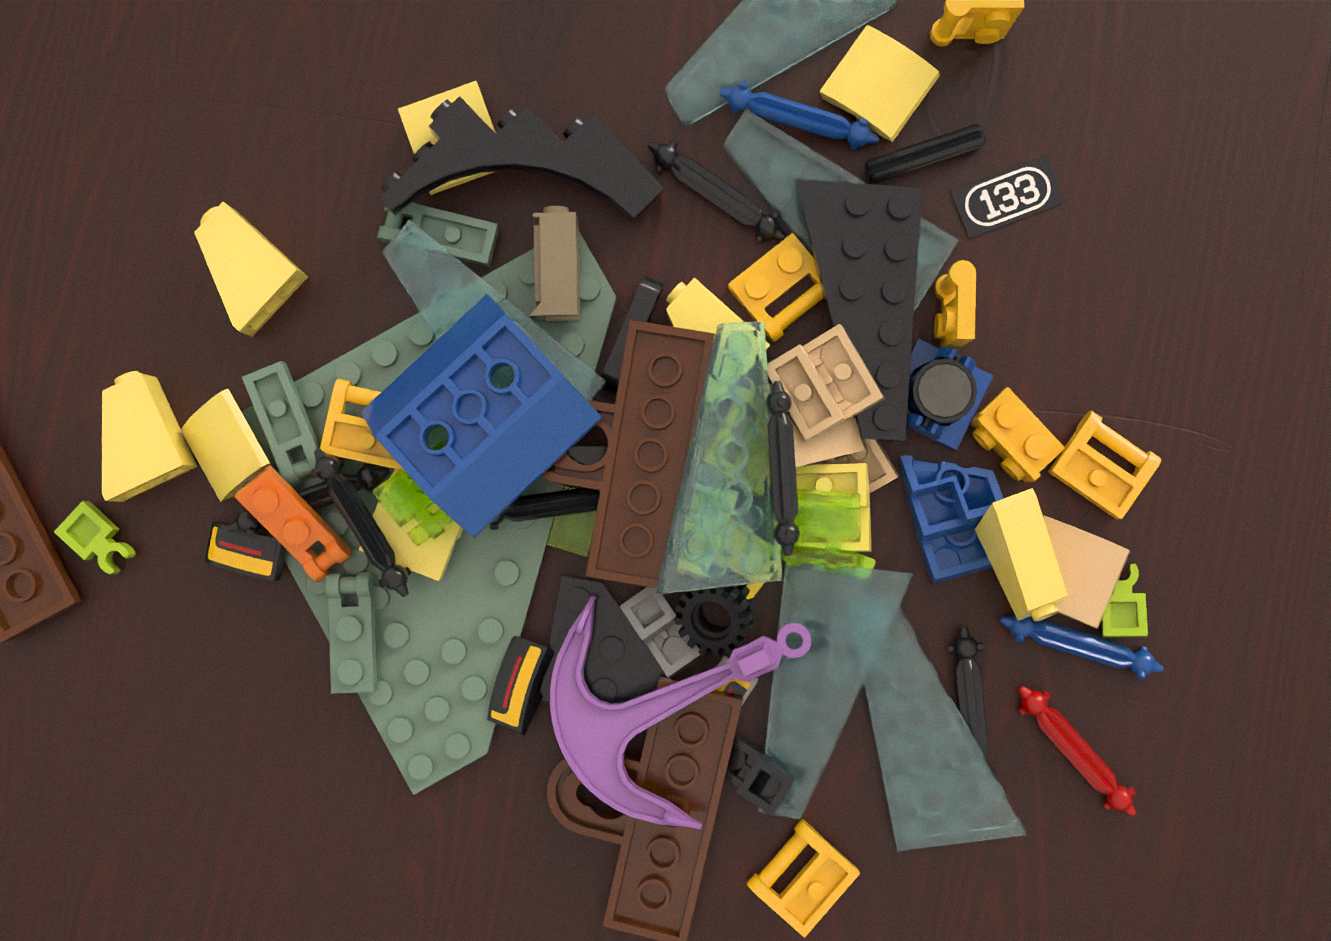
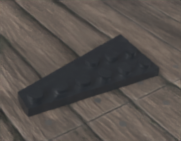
M795 179L794 185L797 196L800 199L804 223L812 245L815 266L830 323L833 327L838 324L843 326L885 397L884 400L855 416L861 439L904 442L906 439L922 188Z

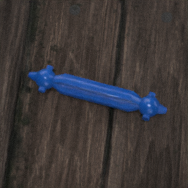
M745 81L732 88L720 89L719 95L728 101L732 107L731 111L735 114H738L740 110L749 108L756 116L834 140L847 138L850 143L849 147L853 150L869 143H878L879 137L870 130V127L867 125L868 120L865 118L850 124L843 116L766 92L752 94L748 88V83Z
M1015 615L1002 616L1000 618V623L1009 628L1010 633L1015 636L1016 642H1023L1024 638L1030 636L1038 644L1118 669L1130 667L1137 674V679L1144 680L1146 675L1150 673L1163 672L1164 669L1161 664L1155 661L1152 654L1147 652L1148 648L1140 646L1139 651L1133 653L1124 644L1046 620L1033 622L1031 617H1027L1018 621Z

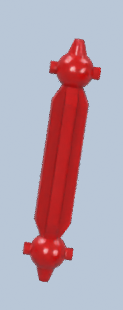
M1021 685L1018 688L1022 698V706L1019 708V712L1022 715L1027 713L1036 716L1040 729L1096 791L1106 794L1107 801L1103 805L1107 810L1112 808L1134 816L1136 814L1133 806V795L1136 794L1133 787L1127 789L1124 786L1118 785L1112 770L1061 713L1047 707V700L1050 698V694L1047 691L1041 693Z

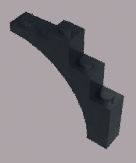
M459 96L452 103L448 99L445 100L433 111L430 116L433 122L429 125V128L438 141L434 145L430 141L425 143L412 157L415 164L404 174L397 171L390 176L381 187L384 193L379 199L396 216L421 195L449 181L482 172L516 170L546 174L579 185L605 200L631 223L661 194L664 188L594 113L586 121L578 117L563 132L566 138L564 142L551 131L528 105L520 112L515 108L511 109L498 122L497 127L500 131L496 134Z

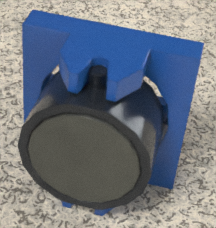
M918 338L911 349L908 405L913 413L910 412L909 408L907 409L906 427L953 451L957 450L994 375L975 367L977 363L971 357L960 356L957 354V350L943 346L937 348Z

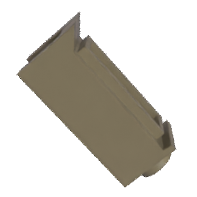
M544 207L543 213H533V219L536 223L534 225L535 303L537 307L529 316L533 322L581 321L578 217L576 212H569L568 207Z

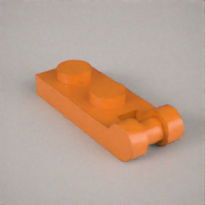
M271 465L267 466L234 496L302 564L305 572L314 581L320 582L330 573L329 568L336 562L342 564L352 555V551L347 543ZM318 540L325 546V550L319 555L310 547Z

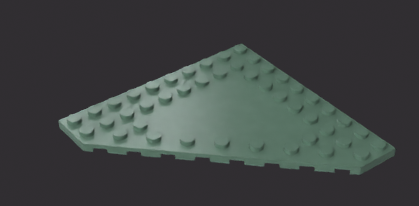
M579 232L581 321L533 322L529 315L537 307L535 303L533 248L295 381L294 384L319 445L321 446L332 392L338 378L351 381L352 386L382 392L486 294L490 296L586 400H589L591 387L598 369L617 298L581 233ZM503 366L497 369L493 375L494 386L500 389L509 387L514 381V369L510 366ZM348 402L344 414L364 418L361 411L366 406ZM252 405L242 411V414L269 460V465L281 476ZM437 427L430 432L428 445L431 450H440L446 446L449 439L447 429L445 427ZM302 447L290 452L295 463L306 459ZM334 456L344 461V467L341 468L340 472L342 475H357L358 470L366 464V462ZM371 464L373 466H376L377 468L384 467L380 465ZM389 468L390 474L382 479L381 484L373 492H368L363 488L358 491L371 515L375 511L394 468ZM311 474L302 478L303 482L292 488L297 492L324 482V480L319 477L315 478ZM540 477L520 496L561 491L564 485L553 483ZM335 503L315 510L347 543L352 551V555L342 564L336 562L329 568L330 573H342L344 577H355L358 572H372L378 690L375 692H360L358 695L413 795L489 752L496 724L487 720L492 691L512 638L514 636L522 637L527 613L534 595L555 517L521 522L504 519L498 525V529L491 530L490 525H488L476 538H473L463 529L461 537L455 543L443 578L437 581L411 571L406 583L409 595L403 598L395 590L380 587L379 580L382 579L383 572L371 564L365 552L359 551L360 544ZM319 540L310 546L317 555L325 550V546ZM286 549L284 561L329 641L326 577L320 582L314 581L305 572L302 564ZM345 594V606H358L357 594Z

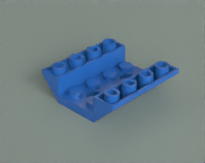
M488 294L361 411L376 439L425 494L473 538H476L603 419ZM510 366L514 369L515 373L513 383L507 388H496L493 384L494 373L500 367ZM437 427H445L449 435L448 443L440 450H431L428 445L430 432Z

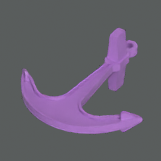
M591 595L587 605L569 629L557 655L550 685L551 719L561 752L572 771L586 788L615 810L630 817L660 825L691 827L700 830L703 825L701 822L693 819L670 801L637 786L630 779L624 766V753L629 741L638 733L734 678L750 682L764 673L777 669L782 654L789 658L804 656L811 647L812 639L810 632L799 623L786 624L778 632L777 641L761 636L746 645L734 649L729 661L725 664L626 702L611 704L601 701L594 696L584 680L583 669L592 638L594 605L597 598ZM792 632L799 633L803 639L801 646L795 649L788 647L785 641L787 635Z

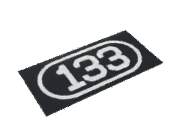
M1047 155L951 191L969 239L1065 202Z

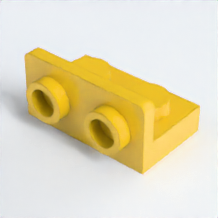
M1009 387L1004 388L970 422V425L975 429L972 432L975 440L988 451L993 448L1004 460L1000 463L1001 467L1017 482L1021 479L1024 483L1035 482L1041 476L1039 472L1065 449Z

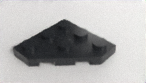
M567 575L561 576L548 646L554 652V655L542 678L540 695L543 697L542 701L550 702V685L557 655L569 629L587 605L591 595L597 598L594 605L592 638L583 669L584 680L590 692L601 701L611 704L621 703L657 690L659 678H668L604 582Z

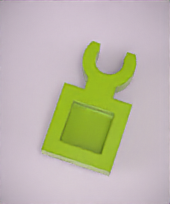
M82 501L54 531L83 560H92L97 555L100 568L108 574H118L121 571L113 563L112 558L116 551L125 558H133L136 555L134 549L129 544L115 542L112 539L119 531V528L90 501Z
M1136 564L1129 565V578L1124 581L1118 580L1101 620L1102 638L1148 636L1146 594L1132 593V586L1139 577Z

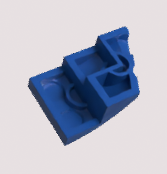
M910 455L900 456L899 464L906 498L931 583L935 584L993 568L975 532L976 526L993 502L1004 499L993 470L977 467L962 468L955 463L942 461L937 464L915 460Z

